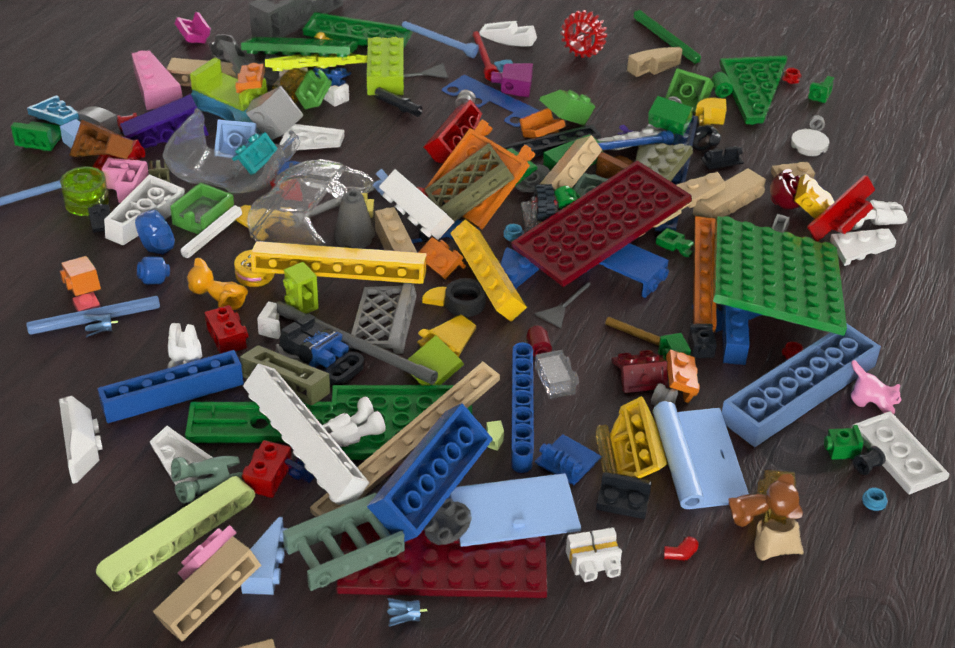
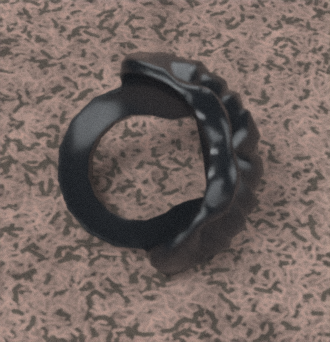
M700 126L695 130L697 136L694 138L693 146L696 150L703 151L711 146L718 145L722 137L713 126ZM709 136V144L699 147V141Z

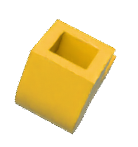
M707 98L698 102L695 116H698V125H724L726 99Z

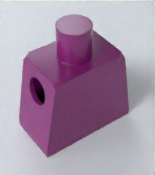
M504 64L503 73L492 72L491 83H501L502 93L529 97L533 64Z

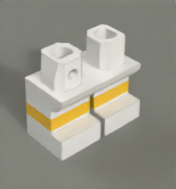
M614 528L592 531V535L590 532L567 535L566 554L575 575L580 574L585 582L594 581L598 576V571L605 570L610 578L620 575L622 550L618 548L616 542L617 535Z

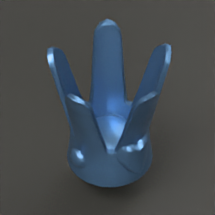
M110 314L99 316L84 315L85 319L102 321L87 325L85 327L86 331H99L88 334L86 337L102 331H112L111 324L118 323V321H111Z
M387 598L390 601L389 607H391L387 613L389 615H398L390 618L388 626L406 621H420V612L427 611V609H420L419 600L406 602Z

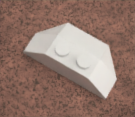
M73 396L59 399L69 472L72 483H77L99 461L98 450H102L100 435L95 436V433H100L98 421L97 419H92L90 409Z

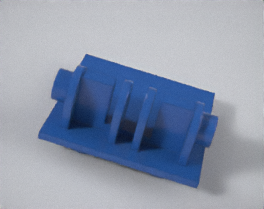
M314 67L312 70L319 78L318 71L322 70L326 77H328V80H331V86L336 85L338 87L345 84V80H342V78L352 73L346 72V68L330 70L329 67Z
M562 434L552 445L544 443L540 447L542 455L535 460V463L555 475L565 473L568 482L575 485L602 456Z

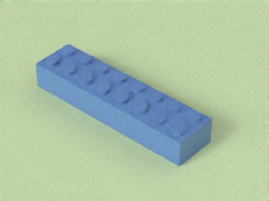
M848 324L844 336L830 332L726 399L722 408V415L726 426L753 447L758 446L857 379L858 375L853 370L851 364L853 360L865 372L875 367L881 346Z

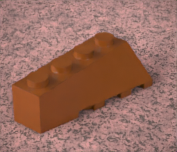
M81 120L69 156L113 155L127 160L128 155L132 152L133 141L102 126Z

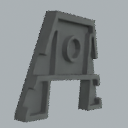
M219 40L216 44L219 50H223L224 58L232 63V69L237 77L241 67L244 65L258 63L264 64L265 67V61L238 56L234 43ZM266 54L265 59L278 58L282 56L277 54ZM265 67L264 78H266L267 90L272 91L279 86V71H272V67Z

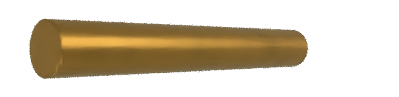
M607 317L606 325L659 346V336Z

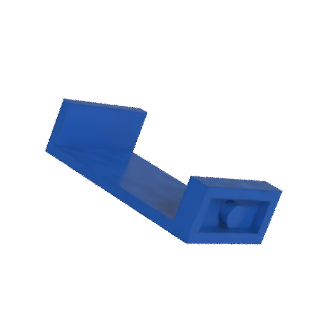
M630 243L599 263L643 283L642 297L644 298L651 292H654L661 281H665L669 274L667 259Z

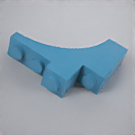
M192 91L191 96L199 111L215 114L228 121L253 123L246 114L247 109L241 111L197 91Z

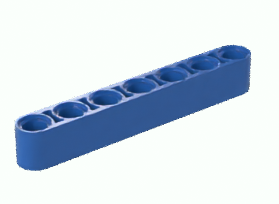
M521 342L513 346L511 467L518 473H526L532 469L534 452L533 348L530 344Z

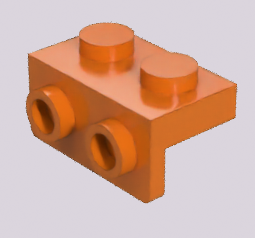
M250 63L241 67V71L238 73V82L235 83L237 93H241L246 89L262 87L265 73L264 64Z
M549 108L520 119L523 137L537 138L546 134L558 133L559 129L566 126L564 119L553 118Z
M432 237L418 252L426 253V265L445 280L457 266H460L462 269L466 267L462 262L463 256L456 250L451 252L449 250L450 246L442 239L438 242Z
M669 350L666 355L670 388L683 391L684 402L689 403L693 396L698 394L700 389L695 357Z

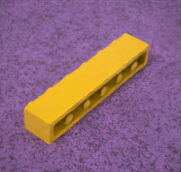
M465 219L450 234L496 311L509 321H513L527 307L481 232Z

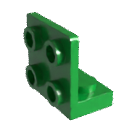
M33 121L29 124L14 122L11 125L15 146L51 151L62 137L60 125Z

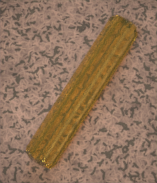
M598 425L595 432L599 453L602 456L603 472L618 474L609 427L607 425Z

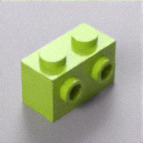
M304 262L284 269L285 279H283V284L286 288V296L284 297L286 304L295 307L305 314L319 309L317 276Z

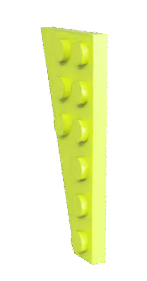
M314 53L311 56L299 54L265 59V67H272V71L292 70L293 68L311 66L328 68L336 67V65L367 63V55L349 54L347 57H336V54L333 53L329 56H318V53Z

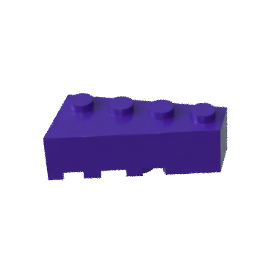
M191 94L120 124L125 137L132 141L138 139L143 148L157 146V143L161 142L172 143L174 140L181 138L186 140L192 139L193 136L201 134L202 136L209 135Z

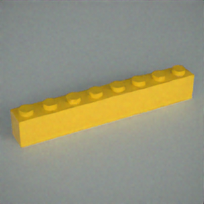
M256 241L251 251L252 272L284 274V269L304 262L316 276L423 284L426 274V253Z

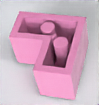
M108 158L102 168L105 189L116 190L118 203H121L149 175L147 161Z

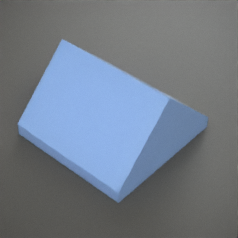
M218 120L214 158L232 160V157L236 154L235 150L241 145L249 143L247 139L257 133V124Z

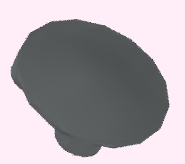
M447 498L425 526L426 537L430 542L437 545L456 541L469 528L472 519L471 511L465 504L454 502L451 498Z

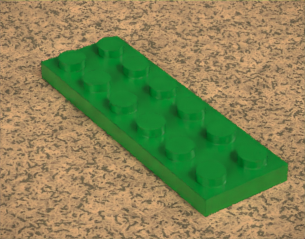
M314 12L303 28V35L315 38L319 32H322L327 38L333 40H357L361 46H368V38L373 37L403 38V49L412 35V31L398 25Z

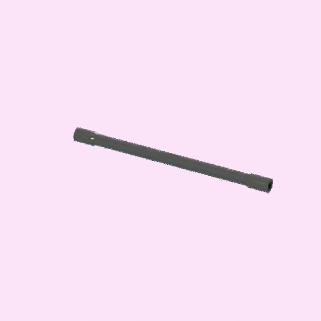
M282 301L276 302L277 313L287 319L296 321L307 315ZM315 318V322L325 329H332L335 333H341V342L406 371L431 385L437 381L438 372L423 365L413 363Z

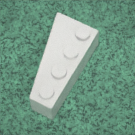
M396 169L379 186L385 192L382 196L390 203L393 201L397 203L395 208L403 215L407 212L409 214L408 219L415 226L420 224L422 226L420 230L429 238L432 235L439 240L454 223L444 211Z
M148 175L104 219L105 238L125 245L139 236L135 226V219L138 215L147 210H157L164 219L171 216V205L184 196L185 189Z

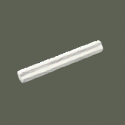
M236 205L231 207L183 246L180 250L181 255L186 258L194 255L242 215L241 208Z

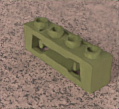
M259 345L240 356L244 378L248 379L257 364L274 368L304 403L312 406L330 394L329 373ZM296 385L300 387V392L307 389V395L297 392Z

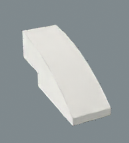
M516 21L485 24L479 32L481 36L489 40L511 46H532L537 39L534 25L518 27Z

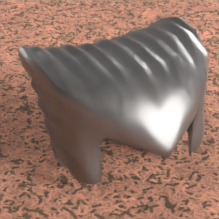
M216 35L215 42H209L211 56L220 59V62L231 63L224 58L223 50L217 48L216 44L219 40L234 43L237 55L246 57L235 39L230 35Z

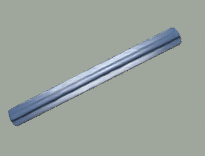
M157 296L49 317L27 322V330L30 335L98 321L85 319L84 315L99 316L110 314L111 318L144 312L160 308V302Z

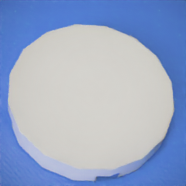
M812 129L798 130L791 137V147L798 149L797 152L807 156H818L821 152L825 153L829 146L828 137Z

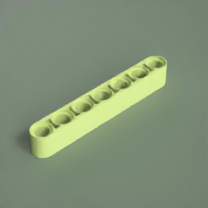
M233 476L105 558L97 566V576L112 591L116 592L124 589L246 508L254 500L255 491L239 477Z

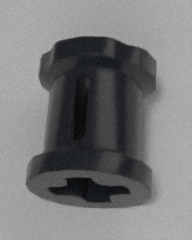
M871 446L863 455L855 456L853 465L860 474L868 475L874 467L882 466L886 461V457L879 447Z

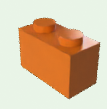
M87 256L61 263L63 268L60 271L61 279L66 284L67 290H72L75 296L101 289L97 271Z

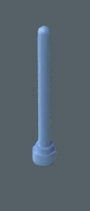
M402 22L403 28L460 49L468 57L475 58L478 53L479 46L474 43L464 44L412 23Z
M64 174L58 181L0 197V206L59 188L74 189L76 188L73 174Z

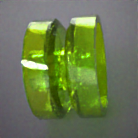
M79 167L66 172L61 177L60 185L66 210L70 213L87 216L88 207L109 203L106 178L101 170L94 167Z

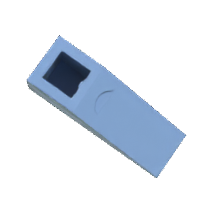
M278 517L250 549L261 566L241 585L242 593L274 595L275 584H280L281 569L278 567L279 563L283 564L284 548H282L284 543L283 531L288 529L283 526V517Z

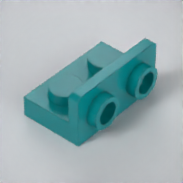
M266 132L259 135L257 133L253 134L247 139L249 143L238 147L235 150L236 154L232 157L233 161L239 159L250 175L256 173L279 152V149Z

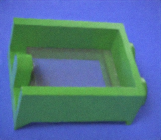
M200 182L171 205L172 225L199 234L234 206L233 195Z

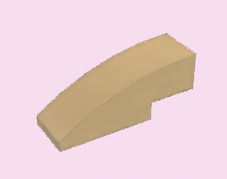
M658 48L629 55L627 71L638 77L648 72L655 75L681 63L682 48Z

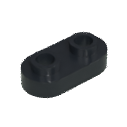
M348 352L328 366L325 372L329 373L330 385H344L360 373L364 368V358L360 353Z

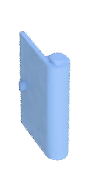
M662 401L654 407L653 415L682 508L696 509L729 505L728 498H737L738 496L749 494L720 408L677 412L675 404L668 401Z
M565 473L459 486L448 497L454 502L465 504L471 511L472 519L470 526L464 535L459 538L461 547L581 531Z

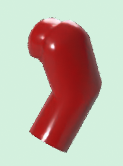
M686 537L678 547L664 546V559L688 560L697 551L698 541L693 537Z

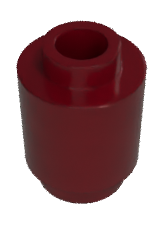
M538 325L529 328L526 340L533 348V357L543 358L548 356L552 351L548 332Z

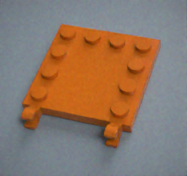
M483 119L478 123L475 130L471 128L468 130L426 186L428 188L490 143L514 179L462 216L481 230H483L530 165L527 161L532 160L535 156V153L527 145H524L516 156L484 137L489 135L493 128ZM489 151L482 159H489L491 152ZM474 165L467 167L466 171H473ZM480 165L478 171H485L487 165ZM492 165L491 170H493L498 165ZM476 176L474 183L483 176ZM458 177L452 178L450 183H456ZM464 177L462 183H468L470 177ZM438 188L432 194L440 195L442 188ZM448 188L446 195H452L454 188ZM460 188L458 194L464 191L466 188Z

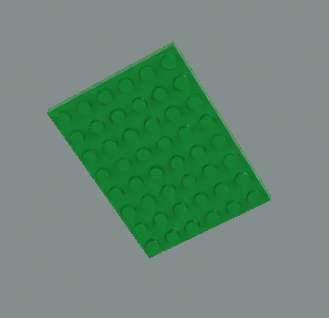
M717 216L715 222L713 302L845 335L847 324L836 246L828 242L820 243L809 237H797L790 232L774 231L770 227H758L746 221H735L731 217Z

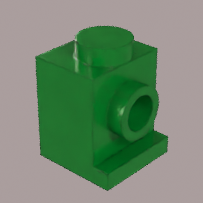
M682 333L660 336L658 354L663 355V359L666 360L669 350L682 352L690 356L691 349Z
M858 425L845 429H829L827 436L824 437V447L829 451L831 459H854L855 456L861 454L864 441Z

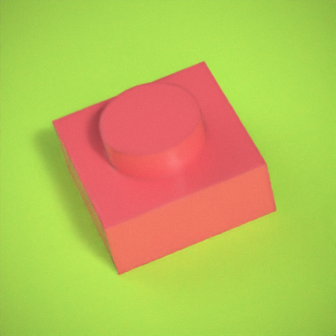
M94 292L72 298L77 312L100 307Z

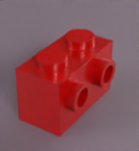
M230 305L205 312L207 330L220 354L232 350L236 352L247 348L246 339L249 338L245 326H241L239 314L237 312L234 313Z
M263 440L259 449L254 451L251 463L243 470L242 479L255 491V494L270 498L274 497L292 465L291 447Z

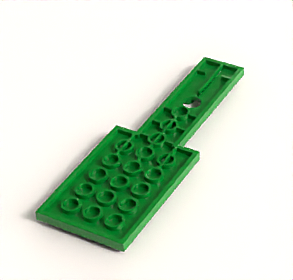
M333 385L332 402H317L312 406L307 403L304 404L319 423L324 425L332 418L334 419L343 413L352 417L358 412L359 399L365 396L368 397L374 412L378 411L384 419L385 432L379 435L362 436L359 442L340 447L350 460H366L454 385ZM256 402L190 403L185 439L191 443H262L263 440L273 443H286L281 438L282 434L271 426L270 419L260 412V407ZM471 404L467 409H468V410L470 411V413L472 414V404ZM257 419H266L268 426L262 429L253 428L251 425L255 424Z

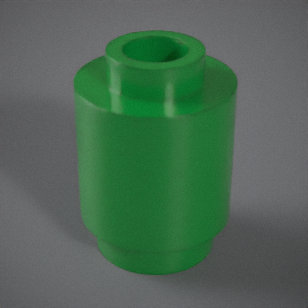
M718 72L713 75V89L716 95L721 98L729 96L733 91V86L727 74Z

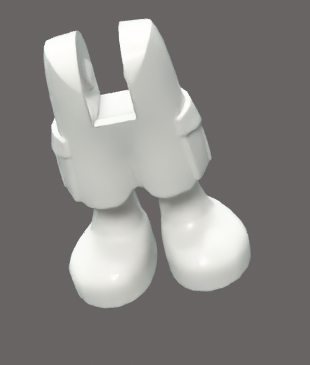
M871 200L870 202L874 208L866 217L854 225L852 229H860L867 219H871V223L875 225L904 224L907 221V216L902 205L897 202L887 203Z
M172 323L168 336V355L171 358L168 368L200 360L202 357L201 344L197 338L194 325L188 324L185 332H182L179 323Z
M366 396L359 399L358 412L352 417L343 413L322 425L339 447L357 443L362 436L379 435L386 430L382 415L378 411L374 412L373 406Z

